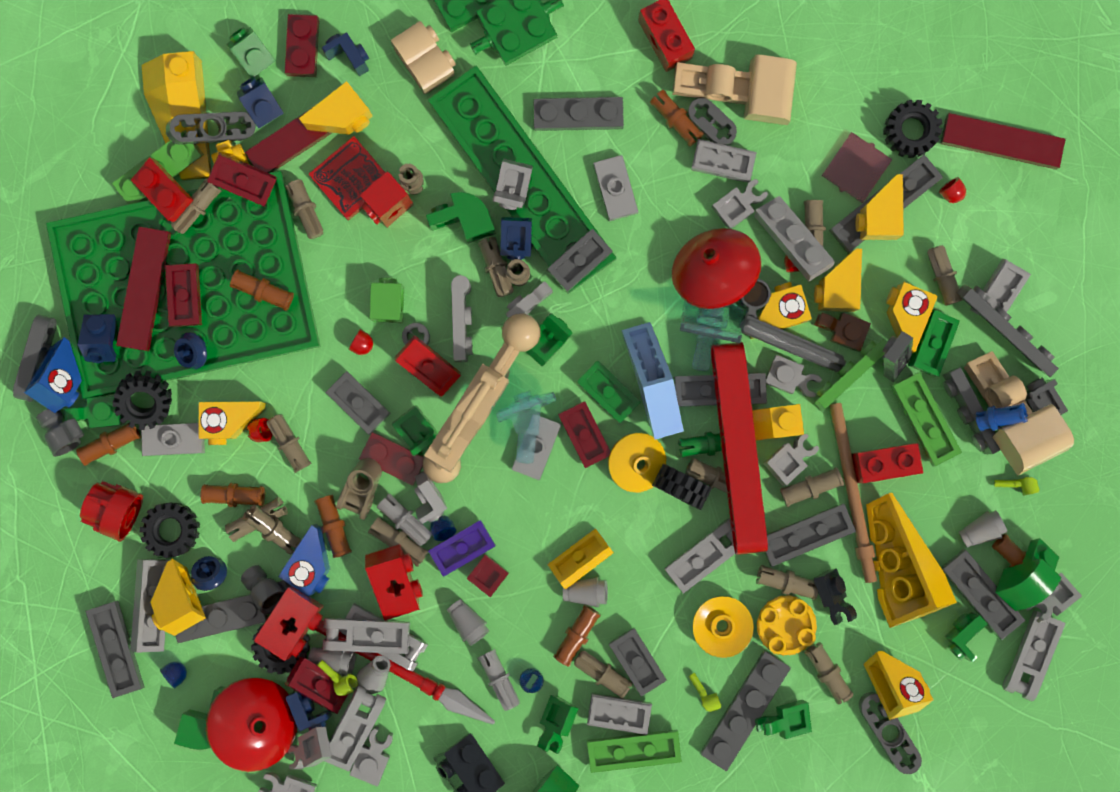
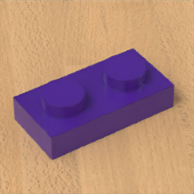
M482 520L430 549L428 552L444 577L494 548L496 544Z

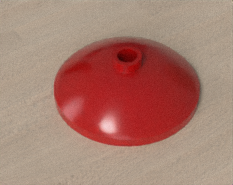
M728 228L709 230L692 238L678 252L672 266L673 285L680 297L695 307L704 309L725 307L743 298L754 287L761 272V256L754 241L746 234Z
M263 678L241 679L224 688L212 702L206 719V736L215 756L225 765L246 772L266 769L281 760L288 752L290 746H292L298 728L286 700V696L289 695L287 691L277 683ZM257 721L262 722V729L259 732L254 731V724Z

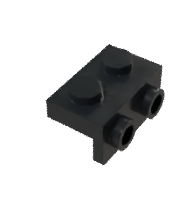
M472 733L465 735L445 752L434 757L438 773L443 779L449 781L454 789L453 792H496L505 784Z

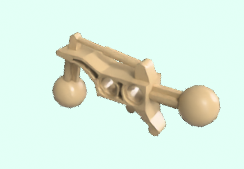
M519 313L510 316L504 322L502 327L504 343L489 367L482 363L455 409L424 455L423 470L431 481L448 483L459 475L461 469L460 458L483 426L509 384L508 377L511 365L520 352L532 349L539 341L540 327L532 316Z

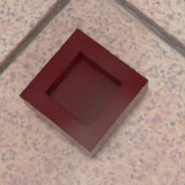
M485 554L467 577V580L491 597L509 572Z

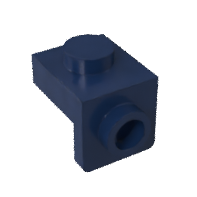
M347 32L343 35L336 34L326 41V45L322 47L328 60L345 52L359 76L369 71L365 61L369 60L366 51L361 43L355 46Z
M255 77L250 78L239 86L240 90L237 91L238 98L258 129L284 114L262 77L257 80Z
M114 314L83 316L78 346L85 361L93 363L115 361L116 353L112 345L117 320Z

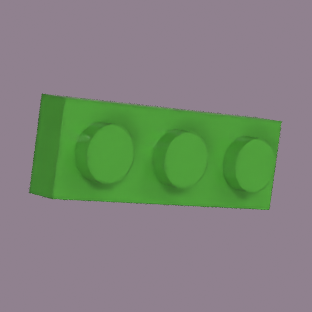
M186 130L181 132L182 137L187 133ZM170 140L115 180L112 185L128 205L138 203L146 198V196L136 187L131 179L149 157L157 160L174 177L204 154L196 144H175Z
M884 338L878 344L872 340L859 352L863 358L857 364L850 361L838 372L841 378L834 385L828 381L815 393L819 399L814 404L821 412L884 355L882 351L887 344Z
M920 372L891 386L932 467L962 453Z
M678 730L652 732L647 735L635 734L587 740L591 773L682 762Z

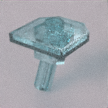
M684 301L680 331L696 334L697 342L692 368L698 371H708L710 369L711 345H717L719 339L740 343L742 338L740 324L743 321L744 310L733 303L721 308L704 309Z
M530 390L513 396L515 402L510 403L509 407L496 411L498 422L511 418L515 431L518 433L516 461L519 463L530 464L534 462L536 435H539L541 407L557 401L553 391L538 395V393L532 395Z

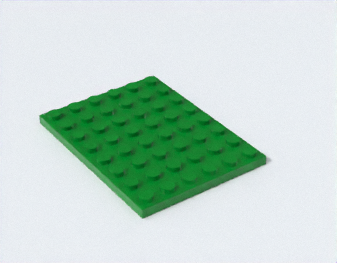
M282 171L269 173L276 176L277 179L265 206L220 188L222 191L206 208V214H200L184 234L174 230L171 226V221H168L149 200L46 223L72 351L82 379L80 389L83 399L115 393L119 382L122 379L125 380L126 375L129 373L134 376L135 371L141 370L142 376H145L146 371H151L150 377L155 378L158 374L161 376L160 382H164L165 380L170 381L321 347ZM197 189L187 191V193L192 196ZM139 227L171 233L165 265L194 263L199 265L202 325L169 326L166 270H164L149 351L116 346ZM238 269L260 280L263 278L268 279L270 284L288 292H293L294 297L289 309L285 311L263 300L258 302L254 300V296L231 288L230 282L235 271ZM84 315H115L117 325L112 345L116 353L114 362L93 363L85 361L78 346ZM186 332L198 335L206 343L207 359L205 364L198 369L182 366L174 354L176 341Z

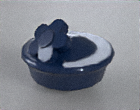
M186 332L182 334L174 345V354L177 361L182 366L191 369L202 367L207 359L206 343L194 333Z
M212 556L199 559L194 563L191 571L193 586L202 591L217 588L224 582L227 576L225 562Z

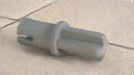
M388 494L378 504L377 508L396 524L395 528L397 530L402 529L419 546L424 545L430 539L431 532L413 516L414 512L412 510L408 511L391 494Z
M494 649L478 657L490 681L488 686L492 685L503 709L507 711L520 704V700L508 678L510 673L506 674L496 654V650Z

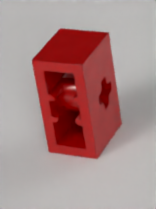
M658 0L640 10L638 22L666 72L674 69L677 62L685 63L692 59L695 48L669 0Z
M388 171L360 194L365 202L361 207L376 225L382 222L387 228L414 205L408 193Z
M918 443L852 453L857 483H869L924 473Z
M399 544L366 554L365 570L384 621L420 610L419 598L423 597V592L419 580L413 581L411 571H414V567L409 553L404 554Z
M293 586L287 588L257 634L254 642L284 661L292 655L297 657L306 644L303 637L309 629L314 631L322 620L323 615L319 612L323 605ZM292 618L296 619L294 625L298 629L288 631L287 628L289 624L286 622V620L288 621Z

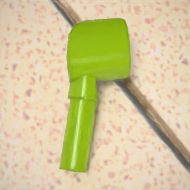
M1032 477L1014 480H994V487L1021 486L1023 495L1035 494L1040 491L1037 480Z
M321 660L317 666L334 682V690L337 695H348L353 692L352 688L358 686V680L354 675L348 674L341 677L325 661Z
M695 672L688 676L699 693L704 709L709 712L720 709L721 704L717 693L707 695Z

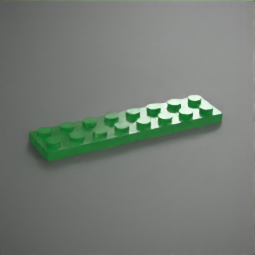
M477 65L428 99L429 104L494 193L497 188L503 159L533 166L527 197L523 207H517L515 210H506L514 218H532L531 244L548 268L591 229H594L600 236ZM614 253L609 255L567 294L617 259Z

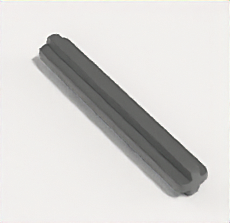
M751 316L744 317L740 324L742 333L834 372H839L846 364L842 355Z

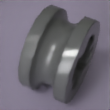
M411 323L404 328L402 339L405 345L410 341L408 340L409 333L413 334L411 332L413 329H418L419 333L424 334V340L421 341L426 345L429 344L430 334L424 325Z

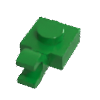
M114 395L86 398L87 407L64 409L65 421L74 418L76 421L88 420L89 428L122 425L120 421L121 414L116 416L114 413L116 408L113 407Z
M550 695L540 724L545 726V730L539 738L537 747L545 752L551 750L558 754L563 745L561 736L568 737L579 708L559 696Z
M804 700L777 706V716H763L755 719L756 730L758 732L764 730V735L766 736L779 732L780 737L789 739L812 732L809 702Z

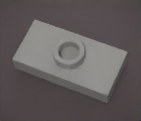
M698 139L691 170L749 183L757 152Z
M620 155L594 162L593 166L609 222L638 214L623 156Z
M1003 258L983 289L990 297L986 302L994 309L1000 306L1007 312L1031 274ZM973 308L970 309L974 313L978 314Z
M533 413L512 470L540 480L561 424Z
M199 423L155 425V428L149 429V426L146 425L145 430H141L142 456L205 453L204 439H199Z
M592 693L587 725L647 735L652 703Z

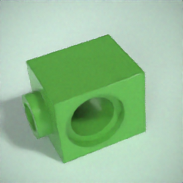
M379 278V283H371L369 319L373 322L403 323L404 286L397 284V279Z

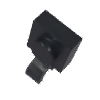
M837 568L827 570L813 579L823 607H829L830 618L834 625H838L843 621L841 612L846 615L848 622L857 618L855 608L844 601V598L847 597L845 592L846 586Z

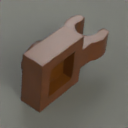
M844 312L840 314L838 320L825 313L818 314L814 326L833 333L831 342L857 352L861 351L871 325L867 321Z

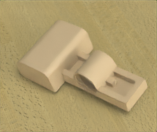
M755 55L750 61L749 72L736 71L734 67L723 64H713L707 67L677 62L672 95L744 104L745 120L788 125L791 120L797 62L788 58Z
M993 351L968 362L964 366V369L989 407L996 406V408H1002L1019 403L1025 404L1028 422L1002 426L1003 428L999 429L993 436V439L1017 476L1068 451L1073 446V434L1056 407L1050 404L1032 412L1025 401L1027 392L1023 382L1017 376L1012 375L1009 377Z

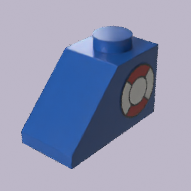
M64 337L49 348L24 391L25 394L54 413L65 406L69 408L73 405L79 396L76 390L82 381L68 339Z
M311 525L278 576L308 597L315 592L320 594L330 580L326 576L330 570L323 533L319 525Z

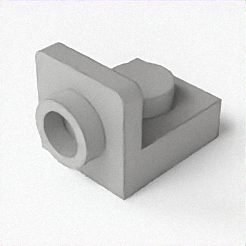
M423 471L415 476L418 487L414 489L420 501L424 504L416 509L417 518L421 524L437 520L443 515L444 510L447 509L443 496L433 481Z

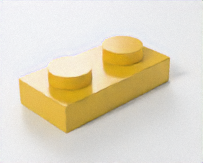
M595 528L547 565L566 590L614 552Z

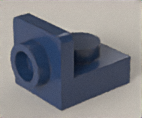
M502 217L500 256H507L511 260H523L525 256L531 257L532 218Z
M293 691L286 696L299 731L306 728L310 731L315 727H325L327 725L325 721L332 716L329 710L313 716L312 711L315 708L312 700L297 691Z

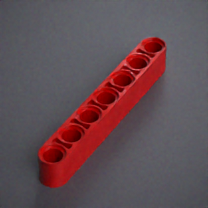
M743 342L711 345V362L734 551L736 555L767 552L768 540L745 348Z

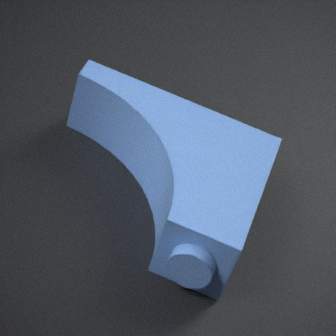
M651 322L622 330L654 439L683 432L674 381Z

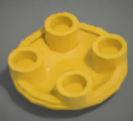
M791 595L778 596L768 601L760 610L757 619V633L763 645L773 654L783 656L795 655L815 642L817 630L816 616L812 608L802 599Z

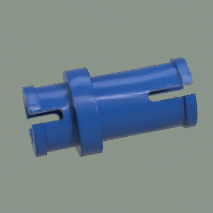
M1024 403L1002 408L991 406L987 408V411L976 412V422L980 431L986 429L997 431L1001 429V426L1028 422Z

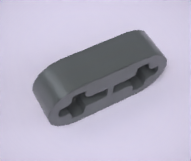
M706 98L695 99L690 104L687 116L704 133L703 136L713 143L727 146L733 143L737 134L736 125L717 106ZM695 107L698 109L707 108L706 116L711 121L709 122L703 116L697 119L695 117ZM713 124L720 129L727 127L729 129L727 134L729 139L726 137L718 139L716 137L718 130Z

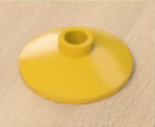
M631 433L622 437L613 446L608 459V469L612 480L620 488L634 493L644 492L654 487L652 484L662 464L666 465V454L663 446L657 439L655 440L654 437L645 433ZM640 460H644L645 466L638 470L637 463Z
M718 596L707 600L698 608L693 619L692 628L696 642L706 653L715 657L727 658L739 654L748 646L753 636L754 624L752 616L744 604L732 597ZM720 620L727 622V628L724 631H718L716 628Z

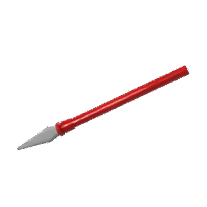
M321 620L315 631L326 636L327 628H324V621ZM339 632L338 640H346V635ZM355 652L369 661H372L377 656H382L373 652ZM389 660L391 663L389 672L420 688V691L428 696L432 695L433 700H439L448 711L489 724L495 723L490 716L461 691L446 688L442 683L438 685V682L428 677L425 678L415 671L407 670Z

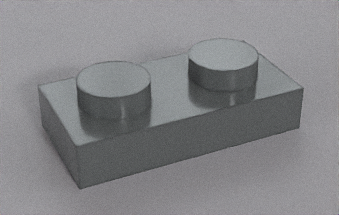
M591 229L547 268V271L568 293L611 255L613 251L594 229Z
M348 371L325 392L368 435L391 414Z
M634 627L609 643V646L641 697L667 681Z

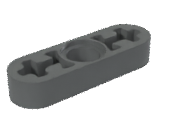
M246 112L183 114L175 116L167 123L166 134L175 144L215 143L226 140L242 141L253 135L256 125ZM240 119V123L246 124L247 127L241 134L240 129L227 130L226 125H233ZM206 120H213L217 123L219 131L216 136H210L204 131L203 125ZM179 122H181L182 127H193L196 125V131H189L183 137L180 132H175L174 128L179 125Z
M38 314L33 320L13 387L14 398L28 402L34 400L25 394L24 391L52 345L57 325L55 318Z
M876 692L864 694L859 701V710L894 767L903 774H913L918 771L922 763L921 755L899 719L889 720V718L879 720L872 711L867 712V709L870 707L868 703L870 700H874L876 703H881ZM881 703L878 705V710L883 717H886V711ZM890 724L895 725L898 729L896 739L893 741L884 740L882 737L883 728ZM901 745L908 755L913 754L910 758L911 764L909 766L899 763L903 758L896 747Z

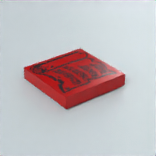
M353 136L311 171L309 176L349 221L363 209L361 206L365 202L360 194L386 172L356 137Z

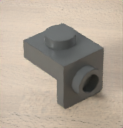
M1041 377L1026 386L1028 391H1026L1027 397L1025 401L1032 412L1050 404L1056 407L1060 415L1068 411L1054 388L1058 384L1055 379L1044 380Z

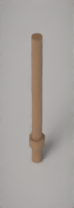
M842 403L830 405L852 521L856 530L855 536L858 546L855 547L857 560L861 561L865 583L876 582L877 578L872 558L875 557L873 544L870 545Z

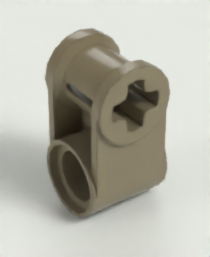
M364 458L357 463L349 474L336 505L337 509L345 508L359 514L360 519H366L382 476V469L377 461ZM360 473L367 475L369 480L364 479Z

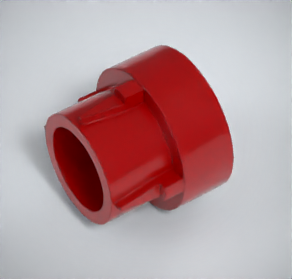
M104 481L101 483L97 482L91 487L83 501L80 510V522L93 527V531L121 542L126 538L136 522L142 507L143 495L118 484L114 486Z

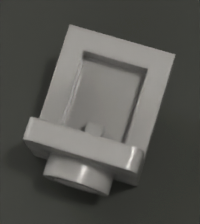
M503 159L493 201L498 202L499 206L505 209L515 210L517 207L522 208L526 201L533 166Z

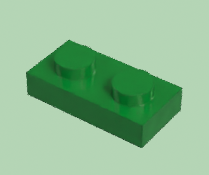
M935 309L932 310L916 352H913L908 366L931 376L939 377L960 320Z
M598 360L577 381L619 424L641 403Z

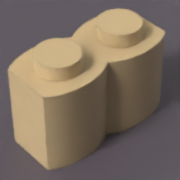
M419 21L390 40L395 52L425 95L455 76L452 68L456 65L455 61L447 50L442 52L437 46L436 42L439 41V38L430 25L425 27Z

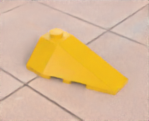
M194 51L162 54L141 65L144 96L165 144L170 141L166 134V125L172 118L183 114L206 113L202 60ZM206 120L204 122L203 128L204 131L208 134V125ZM179 122V125L174 129L175 132L180 133L184 130L186 132L196 131V125L193 127H182L181 122ZM209 143L196 144L204 155L179 173L182 180L209 177L211 172Z
M888 493L866 504L870 540L875 544L877 559L873 563L875 571H878L880 582L877 595L889 627L901 625L957 603L945 573L894 494Z

